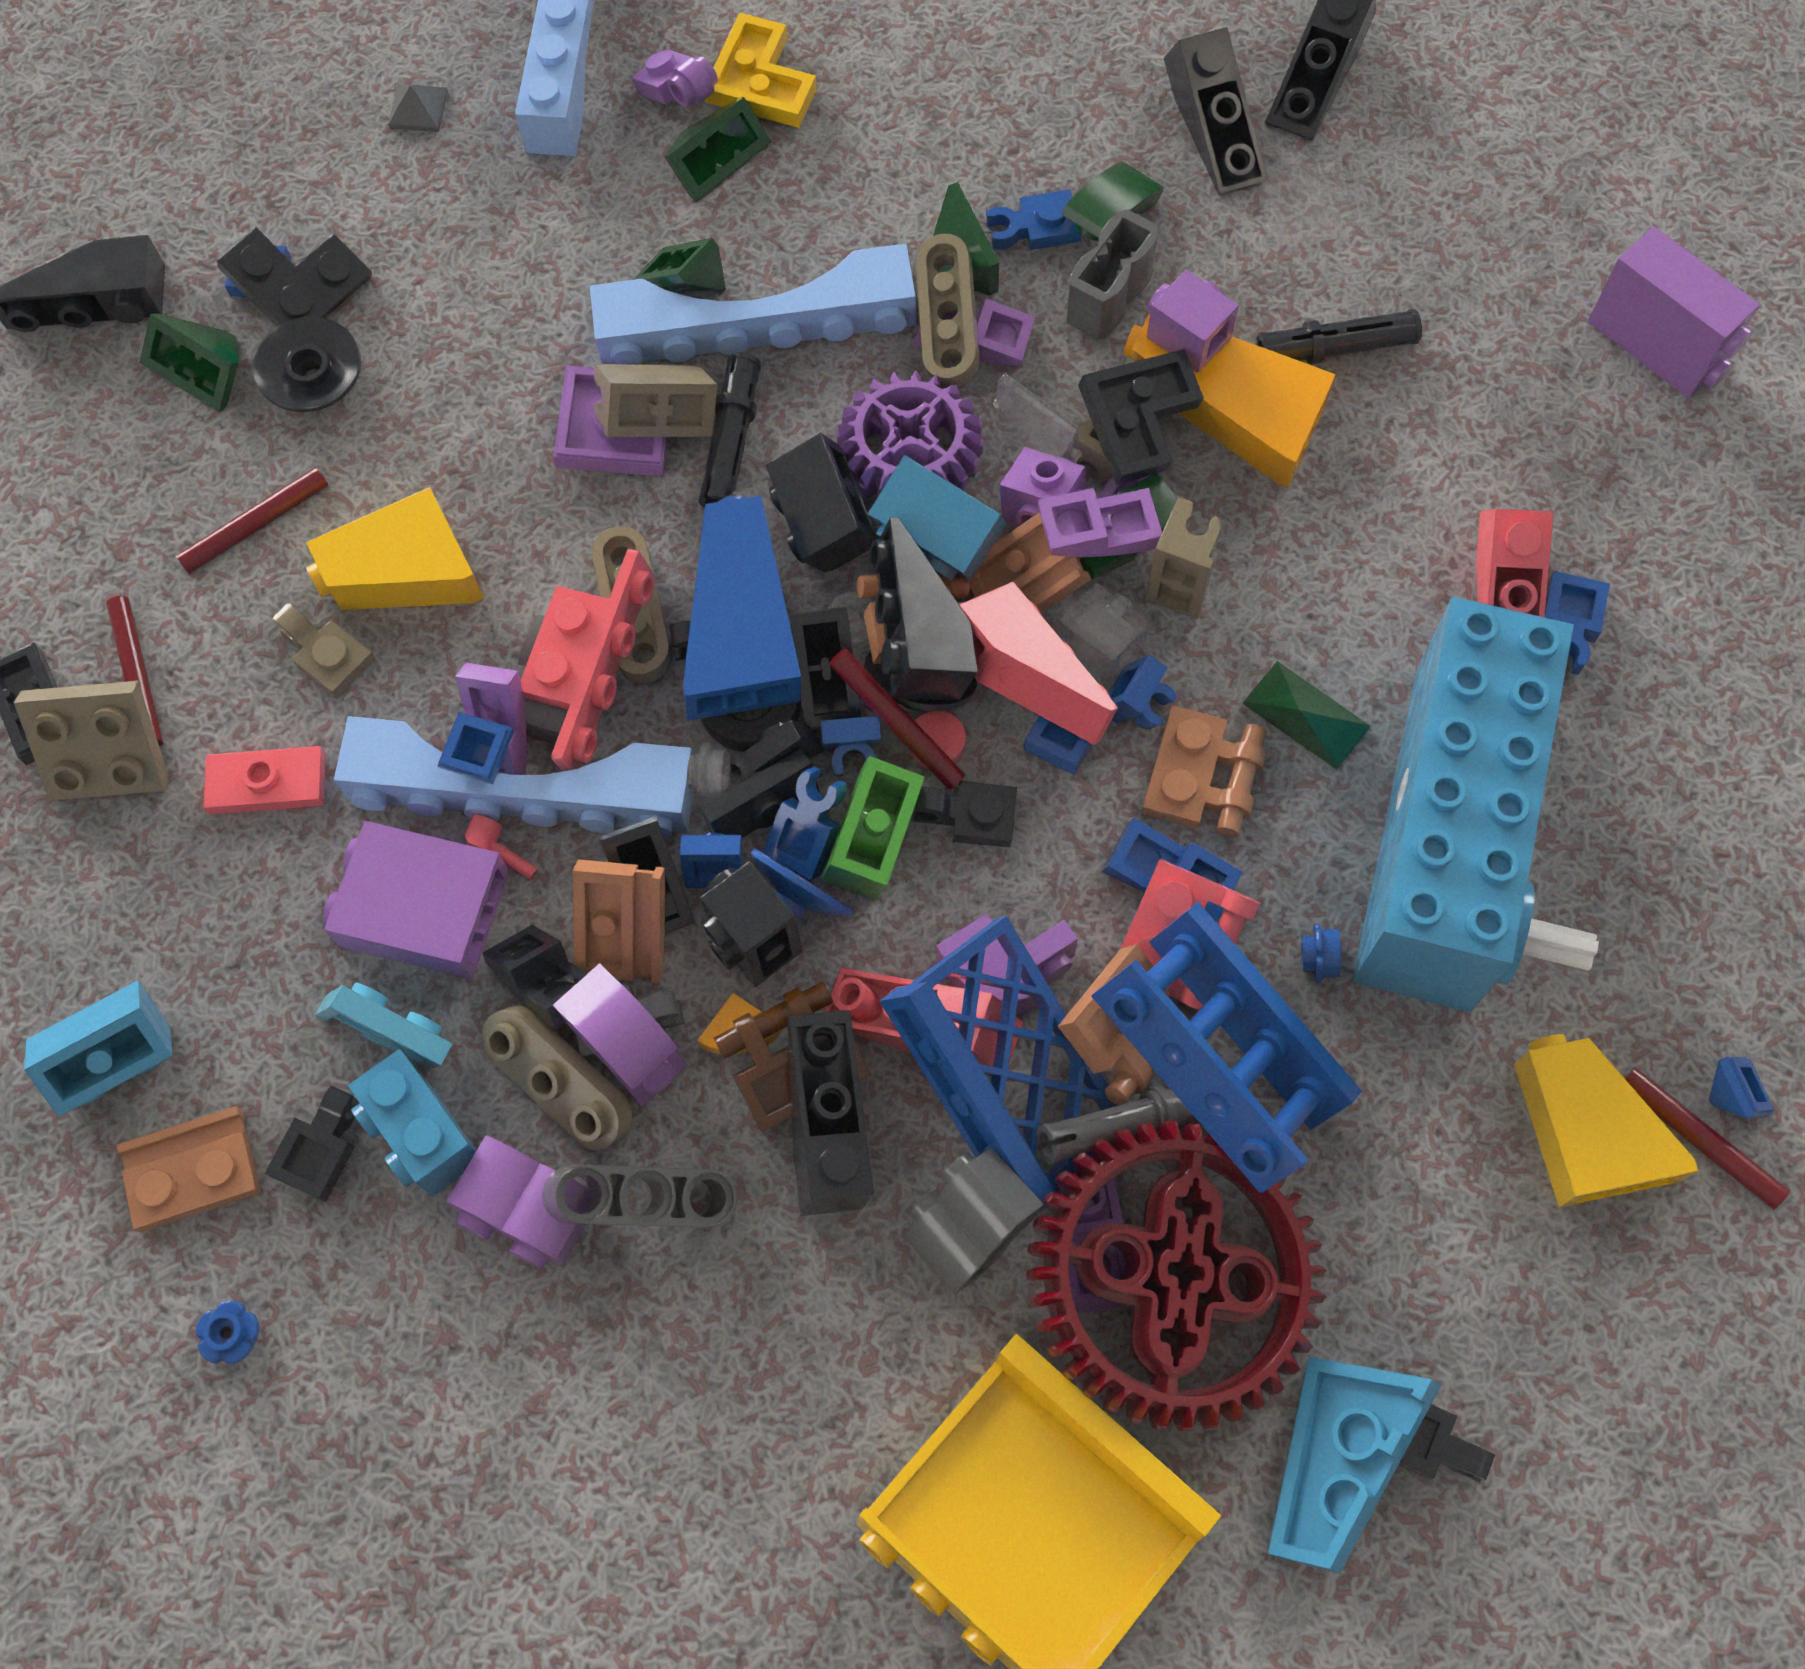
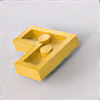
M739 12L713 67L718 77V83L714 85L713 94L707 97L705 102L724 107L736 99L744 97L757 117L800 128L817 91L816 75L776 65L788 39L785 24Z

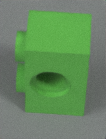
M872 756L867 758L854 784L821 881L872 900H876L888 885L925 776Z

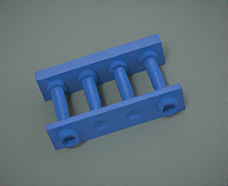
M1197 901L1149 941L1162 959L1148 972L1137 960H1134L1099 988L1091 997L1261 1194L1303 1167L1308 1161V1158L1291 1140V1137L1299 1127L1305 1123L1310 1130L1314 1129L1351 1105L1362 1090ZM1178 977L1203 1005L1190 1020L1185 1017L1164 992ZM1219 1026L1226 1031L1245 1053L1232 1069L1228 1067L1206 1041ZM1261 1074L1286 1101V1104L1274 1118L1271 1117L1248 1090Z

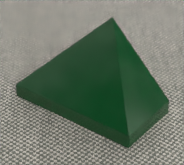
M740 97L684 130L664 157L688 195L694 201H697L771 143V140L746 99Z
M959 182L950 184L947 188L933 236L952 234L959 237L965 243L971 257L974 291L986 295L997 293L999 291L1000 262ZM945 265L939 272H948L954 265Z
M713 238L663 247L633 279H644L665 290H726L719 246Z
M159 313L150 314L139 363L220 412L228 405L238 366L235 336L225 330Z
M1278 661L1243 702L1249 709L1336 770L1371 727Z

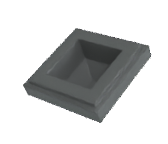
M398 84L388 123L389 127L393 129L439 132L448 95L447 87Z

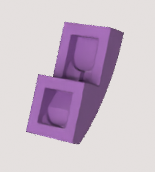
M985 299L982 308H976L980 361L994 365L1020 366L1035 316ZM957 312L946 313L942 320L954 318ZM919 324L913 346L922 348Z
M1094 488L1038 500V509L1051 555L1102 557L1143 552L1155 549L1162 535L1149 488L1097 499Z
M466 662L455 676L465 714L512 727L515 730L498 772L509 775H525L527 756L526 718L519 672Z

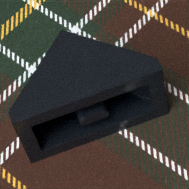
M847 607L789 614L793 641L801 672V702L805 727L809 729L821 727V721L862 717L859 696L829 666L830 661L845 648L853 655Z
M656 816L599 836L608 862L638 865V870L654 871L656 867L665 868V934L695 923Z

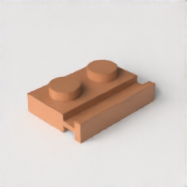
M1037 513L992 546L972 580H969L972 593L976 598L1014 582L1027 599L1038 607L1040 613H1043L1091 580L1089 572L1084 571L1079 561L1081 557L1051 555L1040 513Z
M578 859L572 870L574 965L589 973L600 963L617 980L634 981L635 977L651 978V983L660 984L665 962V868L656 867L654 871L638 870V865Z
M234 1106L116 1145L118 1154L122 1156L124 1166L122 1176L133 1230L142 1233L261 1193L242 1109Z

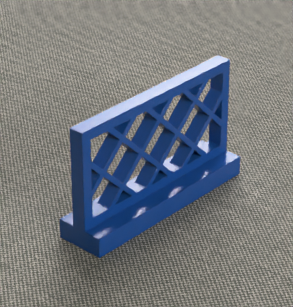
M1004 916L995 919L907 986L897 987L879 1001L975 1158L992 1147L1041 1202L1046 1194L1056 1193L1055 1189L1058 1187L1055 1181L1056 1177L1064 1171L1073 1174L1076 1171L1072 1163L1073 1158L1058 1162L1047 1173L1036 1158L1037 1127L1043 1124L1040 1123L1044 1089L1067 1093L1063 1120L1080 1115L1082 1097L1094 1099L1100 1110L1118 1105L1107 1098L1105 1089L1108 1083L1102 1073L1094 1074L1058 1028L1066 1014L1008 917ZM996 939H998L1008 956L1005 979L982 973L985 948ZM969 960L967 970L959 968ZM947 976L966 980L961 1014L947 1011L933 989L935 985ZM980 984L1004 989L999 1023L976 1017ZM1019 993L1032 996L1040 1009L1037 1032L1014 1026ZM955 1023L960 1024V1025H959V1030H958V1028L956 1027ZM974 1027L998 1033L993 1067L979 1064L971 1051ZM1013 1036L1035 1041L1031 1075L1008 1070ZM1050 1045L1063 1048L1071 1060L1068 1084L1046 1079ZM987 1076H992L991 1082ZM1007 1080L1029 1085L1025 1120L1011 1117L1003 1104ZM1019 1128L1024 1129V1130H1023V1135H1022L1021 1131L1019 1130ZM1092 1152L1085 1153L1086 1155L1093 1157Z

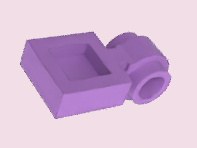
M669 49L653 54L645 62V67L631 77L637 91L642 96L665 105L675 99L683 107H687L690 104L694 106L700 104L713 94L714 85L718 83V77L714 68L704 57L694 58Z

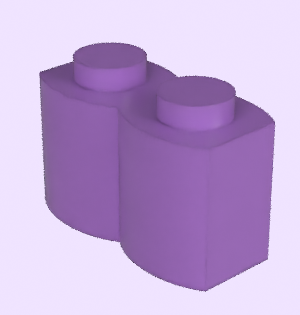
M489 1136L484 1137L447 1200V1203L460 1213L455 1221L458 1226L488 1241L493 1231L512 1240L514 1243L509 1252L539 1269H543L547 1260L563 1267L586 1224L559 1222L551 1217L545 1209L542 1199L544 1183L556 1170L540 1164L518 1150ZM571 1179L565 1186L564 1200L569 1209L575 1213L580 1212L589 1202L590 1190L588 1187Z

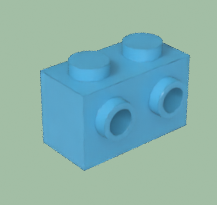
M906 455L903 456L868 512L881 525L876 532L878 536H881L890 517L899 518L920 550L928 554L926 558L934 570L950 581L953 580L957 573L971 581L1007 524L1000 513Z
M137 980L26 1039L24 1070L57 1116L60 1117L80 1105L88 1104L98 1099L106 1091L130 1078L152 1070L162 1061L173 1056L171 1029L141 982Z
M401 1048L348 1085L359 1101V1104L351 1109L352 1113L372 1139L382 1134L393 1150L384 1158L406 1188L415 1182L433 1197L463 1175L477 1149L418 1066Z

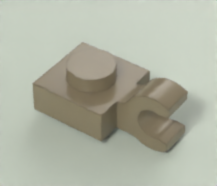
M289 603L272 618L282 628L280 630L281 634L300 648L291 658L296 667L336 699L375 660L373 653L332 619L319 631L302 613Z

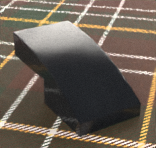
M531 925L482 952L485 962L529 1010L554 1029L566 1023L553 1004L585 977L588 972L568 961L560 940Z

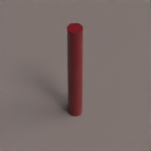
M314 467L180 552L176 557L188 574H190L328 486V483L320 471Z
M114 596L108 599L106 604L124 682H139L158 744L161 746L163 745V739L130 600L126 596Z
M846 648L830 661L829 666L948 790L954 788L964 778L965 773Z
M1634 1067L1625 1076L1624 1079L1662 1121L1774 1210L1787 1198L1790 1193L1789 1189L1639 1069Z

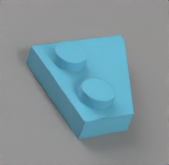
M355 983L352 989L341 985L326 994L314 1015L330 1023L335 1018L362 1032L361 1036L394 1052L401 1048L410 1059L429 1068L441 1066L453 1044L439 1036L442 1027L434 1021L415 1012H409L408 1016L404 1018L385 1008L388 1001L387 997L360 983Z

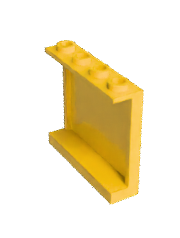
M1016 1333L1001 1350L994 1364L868 1509L865 1508L861 1512L856 1525L864 1532L859 1542L865 1550L888 1569L894 1562L903 1568L915 1580L909 1587L913 1595L936 1616L940 1617L946 1609L966 1628L960 1636L963 1642L988 1665L991 1666L998 1658L1008 1669H1098L1191 1549L1208 1534L1221 1515Z

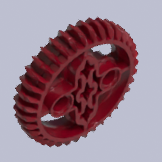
M1168 1120L1161 1124L1158 1133L1151 1122L1138 1125L1136 1138L1127 1128H1123L1115 1132L1114 1146L1105 1139L1098 1140L1093 1144L1092 1154L1094 1159L1085 1153H1081L1073 1158L1072 1163L1077 1175L1064 1171L1056 1177L1055 1181L1058 1187L1067 1197L1053 1192L1044 1196L1042 1203L1049 1211L1056 1215L1055 1218L1040 1216L1035 1218L1033 1222V1227L1038 1232L1047 1235L1048 1239L1047 1242L1036 1241L1028 1245L1027 1251L1034 1257L1044 1258V1267L1027 1270V1280L1032 1282L1044 1281L1045 1288L1044 1293L1031 1296L1029 1303L1031 1307L1036 1308L1048 1305L1051 1318L1042 1319L1036 1324L1039 1333L1057 1330L1061 1338L1050 1345L1048 1353L1051 1357H1059L1070 1352L1073 1359L1065 1366L1063 1374L1067 1379H1075L1087 1372L1089 1375L1082 1388V1392L1087 1397L1094 1398L1107 1388L1103 1399V1409L1105 1411L1117 1413L1127 1401L1126 1419L1128 1422L1140 1424L1149 1412V1420L1153 1429L1166 1430L1173 1418L1178 1431H1192L1196 1423V1417L1204 1429L1217 1428L1220 1413L1229 1422L1241 1420L1243 1417L1242 1404L1250 1410H1259L1265 1405L1262 1390L1269 1394H1279L1284 1389L1278 1372L1285 1375H1296L1301 1370L1290 1352L1308 1353L1313 1348V1345L1301 1334V1330L1317 1329L1322 1323L1316 1315L1308 1312L1309 1304L1323 1303L1327 1297L1321 1291L1311 1289V1279L1323 1277L1327 1270L1320 1265L1310 1266L1309 1254L1319 1251L1323 1244L1318 1240L1305 1241L1302 1229L1309 1228L1313 1224L1314 1218L1309 1215L1296 1217L1292 1209L1299 1205L1303 1195L1293 1192L1283 1196L1279 1189L1284 1185L1286 1178L1260 1194L1209 1133L1204 1139L1202 1126L1196 1122L1186 1125L1182 1134L1175 1120ZM1156 1161H1176L1175 1171L1160 1177L1150 1188L1145 1203L1142 1227L1123 1223H1106L1090 1230L1078 1246L1073 1244L1072 1237L1084 1209L1106 1183L1120 1173L1141 1164ZM1202 1166L1222 1175L1234 1184L1254 1205L1270 1233L1275 1248L1279 1281L1272 1263L1257 1250L1245 1245L1220 1240L1223 1216L1222 1198L1217 1188L1208 1180L1206 1173L1201 1170ZM1182 1198V1205L1192 1209V1218L1186 1219L1185 1212L1175 1209V1200ZM1157 1241L1156 1252L1152 1253L1148 1243ZM1109 1245L1118 1248L1126 1260V1269L1120 1280L1111 1277L1103 1265L1104 1251ZM1175 1263V1269L1185 1272L1184 1283L1179 1284L1177 1277L1168 1275L1169 1264ZM1070 1265L1076 1267L1083 1286L1095 1297L1108 1302L1133 1307L1130 1331L1131 1348L1138 1363L1152 1377L1151 1385L1121 1371L1101 1354L1092 1343L1082 1326L1072 1299L1069 1282ZM1233 1268L1239 1269L1247 1280L1248 1290L1242 1301L1233 1296L1229 1289L1228 1278ZM1199 1294H1201L1205 1304L1197 1305ZM1274 1301L1278 1302L1274 1323L1266 1341L1254 1358L1232 1376L1206 1387L1190 1390L1177 1389L1178 1378L1194 1372L1204 1360L1209 1344L1211 1320L1227 1323H1250L1262 1317ZM1161 1329H1168L1169 1334L1178 1337L1177 1348L1171 1349L1170 1344L1160 1341Z

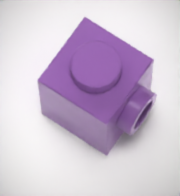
M1186 269L1171 285L1167 283L1161 285L1149 301L1147 311L1150 313L1147 338L1169 353L1185 349L1192 369L1199 373L1232 338L1239 305L1223 295L1215 284L1207 280H1201Z

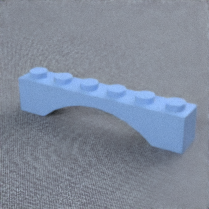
M538 0L515 111V117L526 153L576 156L584 115L586 58L595 0Z
M907 244L854 250L836 267L812 282L782 294L755 300L715 301L691 298L665 290L644 279L589 285L594 335L602 364L640 365L642 362L667 359L671 362H685L700 354L720 352L724 355H736L737 352H744L747 348L773 345L777 348H790L805 340L825 338L829 341H842L857 333L878 331L882 334H895L902 331L905 327L916 326V296Z
M347 717L334 782L345 797L350 800V803L360 809L382 811L385 809L386 804L407 806L408 810L413 813L431 817L440 816L443 809L464 811V814L469 818L478 814L495 821L499 820L500 815L520 816L524 822L538 827H553L557 824V820L579 822V825L586 830L599 833L612 832L614 826L627 827L656 816L664 838L670 837L672 831L688 832L698 770L692 748L632 743L610 757L578 769L546 775H509L498 772L494 784H490L439 768L437 765L442 752L424 741L405 721Z

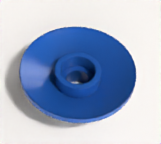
M753 848L750 853L759 870L777 890L776 894L795 917L800 920L807 910L852 918L856 912L760 850Z

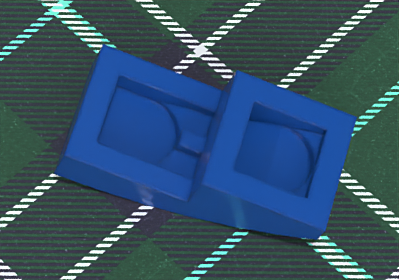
M1135 817L1127 823L1102 870L1105 874L1145 893L1160 859L1234 890L1242 874L1241 870L1194 842L1183 847ZM1208 901L1205 908L1215 922L1218 921L1224 909Z

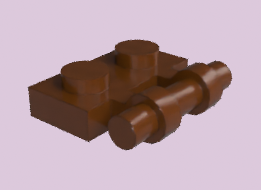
M823 981L803 992L797 987L783 994V1002L754 1017L747 1013L733 1020L735 1027L713 1037L724 1059L745 1048L748 1051L754 1064L732 1076L761 1132L792 1117L788 1046L771 1055L764 1039L786 1028L789 1015L812 1014L832 1004V997ZM854 1042L859 1081L871 1074Z

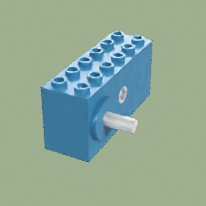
M1452 596L1417 667L1352 983L1472 1012L1496 983L1502 985L1510 983L1518 968L1522 954L1587 971L1591 969L1593 957L1597 954L1599 941H1596L1597 935L1532 919L1534 886L1528 882L1574 624Z

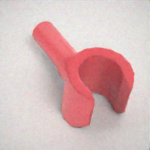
M473 815L465 832L467 845L499 852L506 865L531 880L538 871V868L508 849L507 846L497 843L503 829L502 825L486 816Z

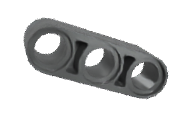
M576 1165L562 1167L553 1172L544 1183L542 1199L548 1214L555 1220L567 1224L714 1227L720 1226L729 1220L735 1211L737 1192L736 1187L728 1176L723 1172L712 1169ZM575 1176L586 1181L590 1190L588 1204L578 1213L569 1209L564 1200L565 1186ZM638 1179H642L648 1184L652 1194L649 1207L640 1215L631 1209L627 1196L630 1186ZM700 1181L709 1187L712 1194L711 1206L702 1216L694 1212L690 1203L691 1190Z

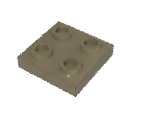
M138 681L20 691L14 701V705L49 801L160 792L165 790L168 783V773Z

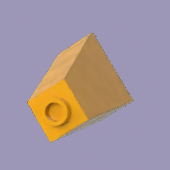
M1150 313L1143 327L1136 324L1133 326L1124 348V356H1130L1139 361L1169 353L1147 338ZM1232 336L1199 373L1193 370L1204 397L1199 407L1178 414L1274 482L1289 488L1327 404L1336 374Z

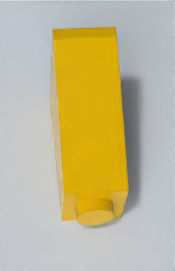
M430 487L306 542L315 561L314 564L306 567L309 576L319 595L324 597L331 593L340 610L466 604L484 599L478 583Z
M1557 1034L1537 1039L1528 1044L1530 1050L1514 1064L1559 1208L1680 1183L1699 1171L1693 1156L1590 1038L1567 1042L1564 1034Z

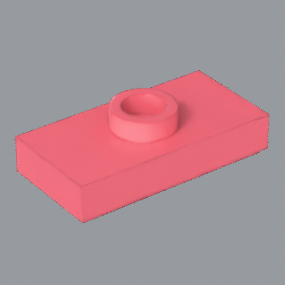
M321 746L206 755L203 808L211 815L324 806L326 753Z

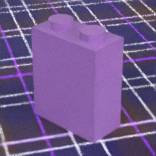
M1653 226L1618 258L1588 322L1686 397L1690 398L1704 384L1713 389L1730 371L1734 362L1729 358L1736 355L1752 336L1754 330L1748 327V324L1760 304Z
M364 821L358 838H353L347 846L344 855L345 874L338 892H333L326 902L323 914L324 931L342 948L473 979L510 872L499 852Z

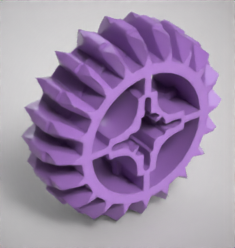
M917 370L914 371L910 380L901 381L900 377L893 371L890 377V384L883 385L873 378L869 386L870 394L856 390L853 406L844 407L841 415L842 424L838 425L836 438L837 444L849 456L850 461L847 465L855 472L865 499L876 493L878 498L904 455L962 491L965 490L968 486V477H975L979 469V458L983 454L984 440L981 438L982 422L978 415H974V405L971 402V398L960 399V391L957 384L942 389V384L937 374L927 383L921 381V376ZM941 426L950 433L953 439V443L947 452L939 446V439H937V430ZM874 430L881 435L882 451L877 456L871 452L866 444Z

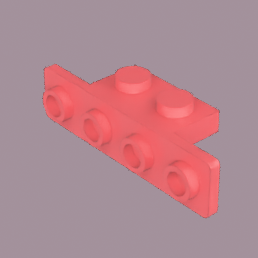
M627 550L609 599L556 586L520 682L523 698L568 710L551 755V759L562 771L581 768L584 763H588L592 759L597 746L596 728L603 710L610 708L615 698L617 688L615 676L622 657H628L632 651L636 635L634 624L641 606H646L651 599L654 589V576L640 551Z

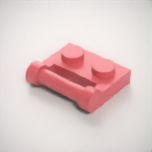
M1160 859L1121 948L1137 944L1154 966L1162 957L1151 946L1149 941L1197 901L1204 909L1208 901L1224 908L1218 925L1236 945L1246 920H1254L1261 903ZM1179 977L1169 986L1172 990L1169 996L1197 1010L1203 1007L1201 1002Z

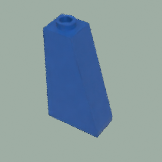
M729 496L718 502L705 504L683 680L684 707L687 721L800 702L801 672L762 496L748 498Z

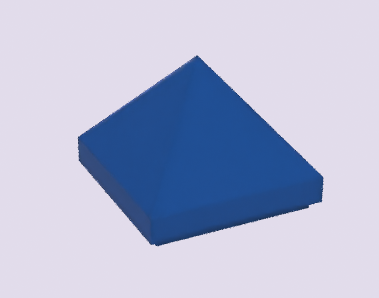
M458 712L437 766L447 771L494 784L515 730L512 727Z
M1725 1057L1718 1061L1709 1096L1711 1105L1746 1119L1764 1118L1774 1114V1108L1750 1059H1747V1057Z

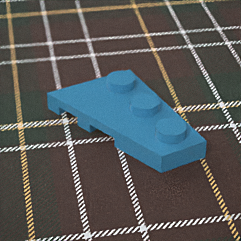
M1308 1357L1268 1554L1279 1559L1340 1574L1441 1385L1429 1378Z

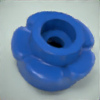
M1320 924L1313 926V936H1301L1302 972H1315L1314 980L1316 983H1321L1322 978L1340 977L1341 973L1339 929H1320Z
M224 1301L218 1304L216 1310L206 1311L202 1315L196 1327V1336L200 1338L198 1351L205 1360L214 1364L225 1361V1363L231 1365L242 1361L249 1355L259 1335V1323L255 1314L245 1311L246 1307L244 1304L237 1301ZM230 1327L232 1329L231 1336L223 1339L221 1336L222 1330Z

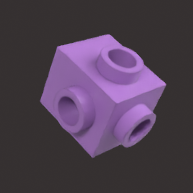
M1024 447L1000 483L1002 517L1008 525L1019 527L1039 513L1038 500L1086 490L1085 466L1073 463L1065 458L1055 457Z

